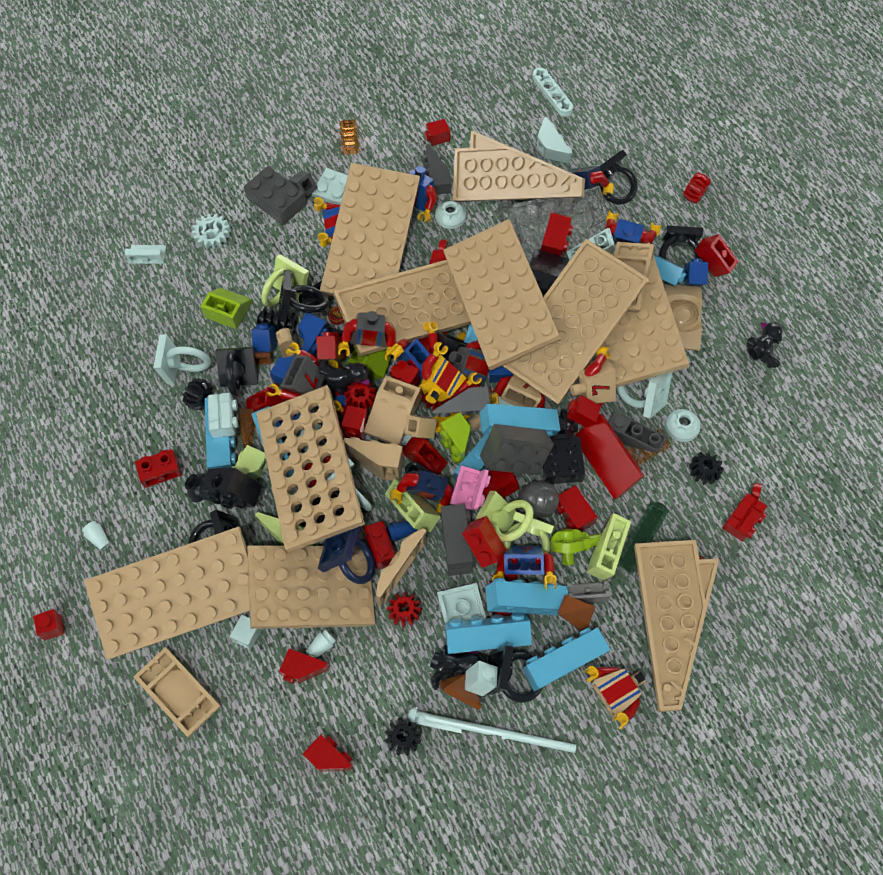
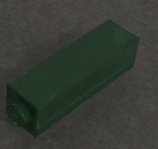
M654 501L650 502L622 550L617 566L634 574L637 568L634 545L635 543H651L669 512V509L664 504Z

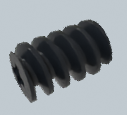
M265 306L257 317L256 325L268 323L269 326H275L276 331L289 328L292 330L293 336L295 334L297 318L294 312L290 317L287 314V320L283 322L279 321V310L275 314L274 308H271L270 312H268V308Z

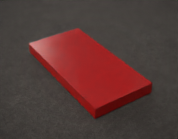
M598 414L597 421L594 424L583 427L575 435L581 440L583 454L613 499L621 497L645 477L603 414Z

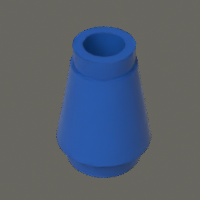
M408 521L393 522L386 526L390 541L395 540V542L417 531Z

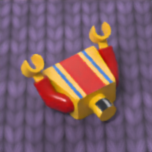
M441 342L434 344V352H431L422 364L423 380L421 385L428 391L426 400L433 404L437 400L441 402L446 399L451 400L466 389L471 388L470 385L479 384L482 381V378H478L475 382L473 381V376L477 374L476 372L471 373L468 377L469 380L465 381L467 377L441 355L448 351L447 346H444L439 351Z

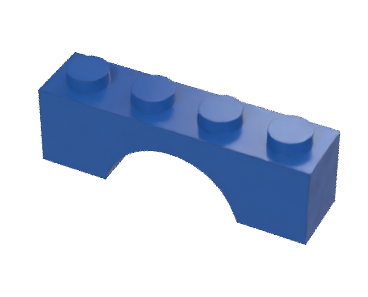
M307 312L298 325V332L304 341L301 350H305L313 355L317 353L316 336H322L323 332H328L329 330L325 320ZM294 356L278 358L270 372L272 381L281 385Z

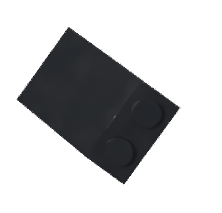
M534 248L530 267L544 297L568 264L569 259Z

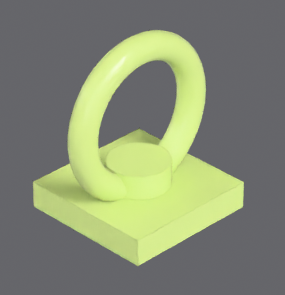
M278 255L275 259L274 272L267 279L262 290L261 300L263 305L273 307L279 303L284 270L291 271L292 287L299 285L307 286L309 271L283 255ZM272 286L280 290L273 299L269 300V292ZM296 293V301H298L301 293Z
M490 491L475 520L487 516L502 542H511L521 537L528 530L534 513L529 502L515 500L507 503L496 491ZM523 508L525 510V518L522 524L515 531L505 534L514 522L513 517L515 512H517L515 509Z
M515 512L513 520L518 521V523L511 526L505 534L515 531L524 521L525 514ZM533 518L526 532L540 536L543 551L550 552V539L547 533L553 534L556 526ZM502 542L507 552L510 549V542Z

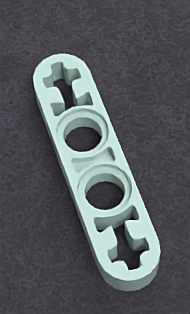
M536 68L533 71L534 82L561 116L571 115L573 105L546 69ZM545 85H551L552 88H551V89H547V88H545L544 86H545ZM559 96L561 99L555 100L552 97Z

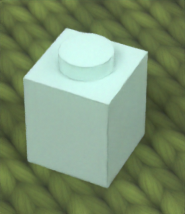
M241 615L230 638L233 642L251 650L262 629H250V615L248 617Z
M482 661L475 663L466 670L465 690L481 696L486 695L497 687L498 667Z

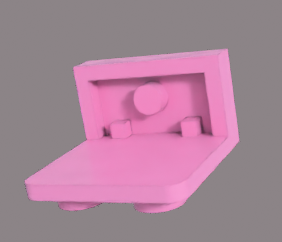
M461 465L450 504H465V509L471 511L482 507L485 495H482L484 488L488 487L491 477L488 475L489 470L479 471Z

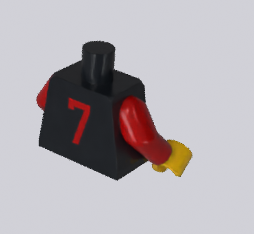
M427 321L423 324V329L429 332V353L434 352V344L436 342H441L439 351L444 346L448 347V351L445 354H441L448 362H450L449 355L451 352H457L459 347H466L468 344L464 342L465 332L458 333L456 338L441 332L435 333L438 329L436 322L430 323V321Z

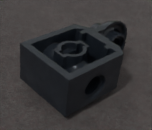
M564 409L560 410V416H558L561 430L558 434L561 435L550 436L554 445L542 467L544 482L551 484L583 482L585 477L581 440L574 435L575 432H578V423L567 417L568 411Z
M236 468L208 469L207 473L190 475L185 482L188 497L192 502L197 503L202 500H208L213 504H221V506L227 509H232L233 507L241 509L255 507L262 488L261 484Z

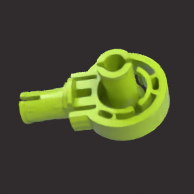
M562 529L553 534L550 539V549L553 552L562 553L563 565H574V553L589 551L591 547L597 545L602 533L589 535L578 529Z

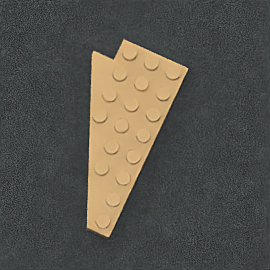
M471 131L469 148H455L453 201L584 197V178L475 131Z
M696 540L635 543L634 551L658 712L680 711L683 706L719 559L699 560Z

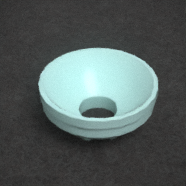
M446 201L437 207L435 219L440 226L454 229L460 227L465 222L466 210L458 202ZM454 207L456 210L453 213H448L446 208Z
M678 409L667 417L665 428L673 439L680 442H688L695 439L699 434L700 421L693 412L686 409ZM686 417L690 420V424L684 426L679 422V419Z

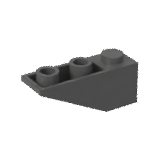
M426 144V152H423L424 162L428 163V165H425V175H429L434 180L436 194L451 193L450 170L431 146Z
M491 386L468 388L432 412L433 414H438V417H448L453 412L469 415V411H476V414H479L486 404H492Z
M616 411L608 422L625 446L659 453L668 437Z

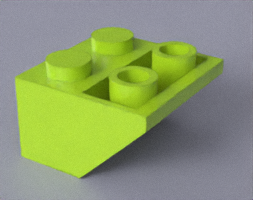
M218 288L208 292L200 307L205 318L237 330L253 299Z
M353 345V352L347 361V365L349 363H363L369 369L368 379L377 380L384 378L392 354L388 355L387 361L385 360L387 349L360 357L355 345Z
M461 412L440 423V443L445 450L449 449L452 453L450 457L455 465L460 464L468 455L471 442V426Z

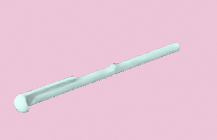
M413 707L408 712L410 722L457 733L467 730L487 735H498L503 740L510 739L572 753L576 752V744L419 712L418 707Z

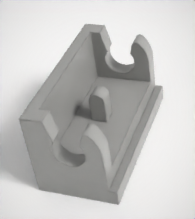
M608 580L594 583L565 584L568 596L585 603L608 602L610 599V591L607 589Z

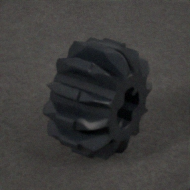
M193 378L191 382H188V386L182 394L184 396L182 402L192 410H202L205 406V398H208V395H213V387L204 379Z
M700 452L698 457L694 456L691 460L692 463L689 465V469L692 470L690 476H697L695 482L702 479L703 485L707 481L712 485L715 480L718 481L721 478V474L724 471L723 467H721L722 460H716L717 455L712 457L710 452H707L706 455Z
M398 718V726L391 722L390 727L393 731H385L386 735L391 736L386 738L385 742L386 744H391L389 747L391 752L397 747V756L401 755L402 749H404L405 755L409 756L408 748L410 747L415 752L417 748L413 743L421 744V740L416 738L421 735V731H414L417 728L416 723L409 726V718L405 720V724H402L401 718ZM401 732H405V735L409 734L405 742L397 739L400 737Z

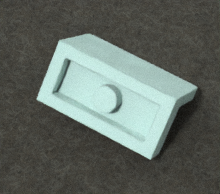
M132 245L131 249H125V257L129 264H164L166 246Z

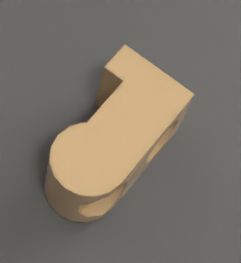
M283 328L276 332V337L282 357L286 358L291 357L286 354V349L294 351L289 345L297 343V339H294L291 329Z

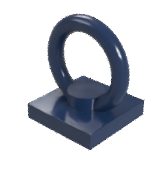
M360 526L327 538L317 569L324 573L339 566L344 576L351 582L356 584L368 583L375 573V560L368 545L357 538ZM355 546L363 552L367 561V571L363 576L354 574L347 565V561L352 559Z

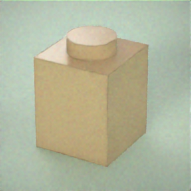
M407 415L404 434L420 438H434L437 419L426 416Z

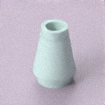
M92 521L82 529L83 536L99 548L100 551H103L111 544L100 523L97 524L96 521Z
M327 629L322 632L320 631L309 645L306 653L316 658L334 647V643L337 640Z

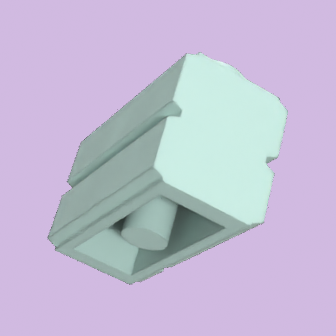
M231 393L208 395L209 432L213 438L234 436L235 428H238V418L234 416V411L238 410L236 399H233Z

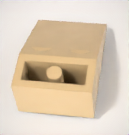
M385 375L377 392L364 434L388 443H396L400 446L405 435L407 415L415 414L422 399L421 388Z
M356 437L344 438L346 453L349 454L350 459L382 480L393 481L398 479L400 481L404 464L402 446L396 443L384 444L376 440L363 441Z

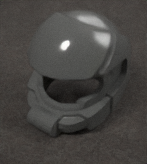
M532 481L525 485L522 490L519 489L518 500H525L531 504L533 516L549 517L553 515L559 505V494L554 484L544 481Z

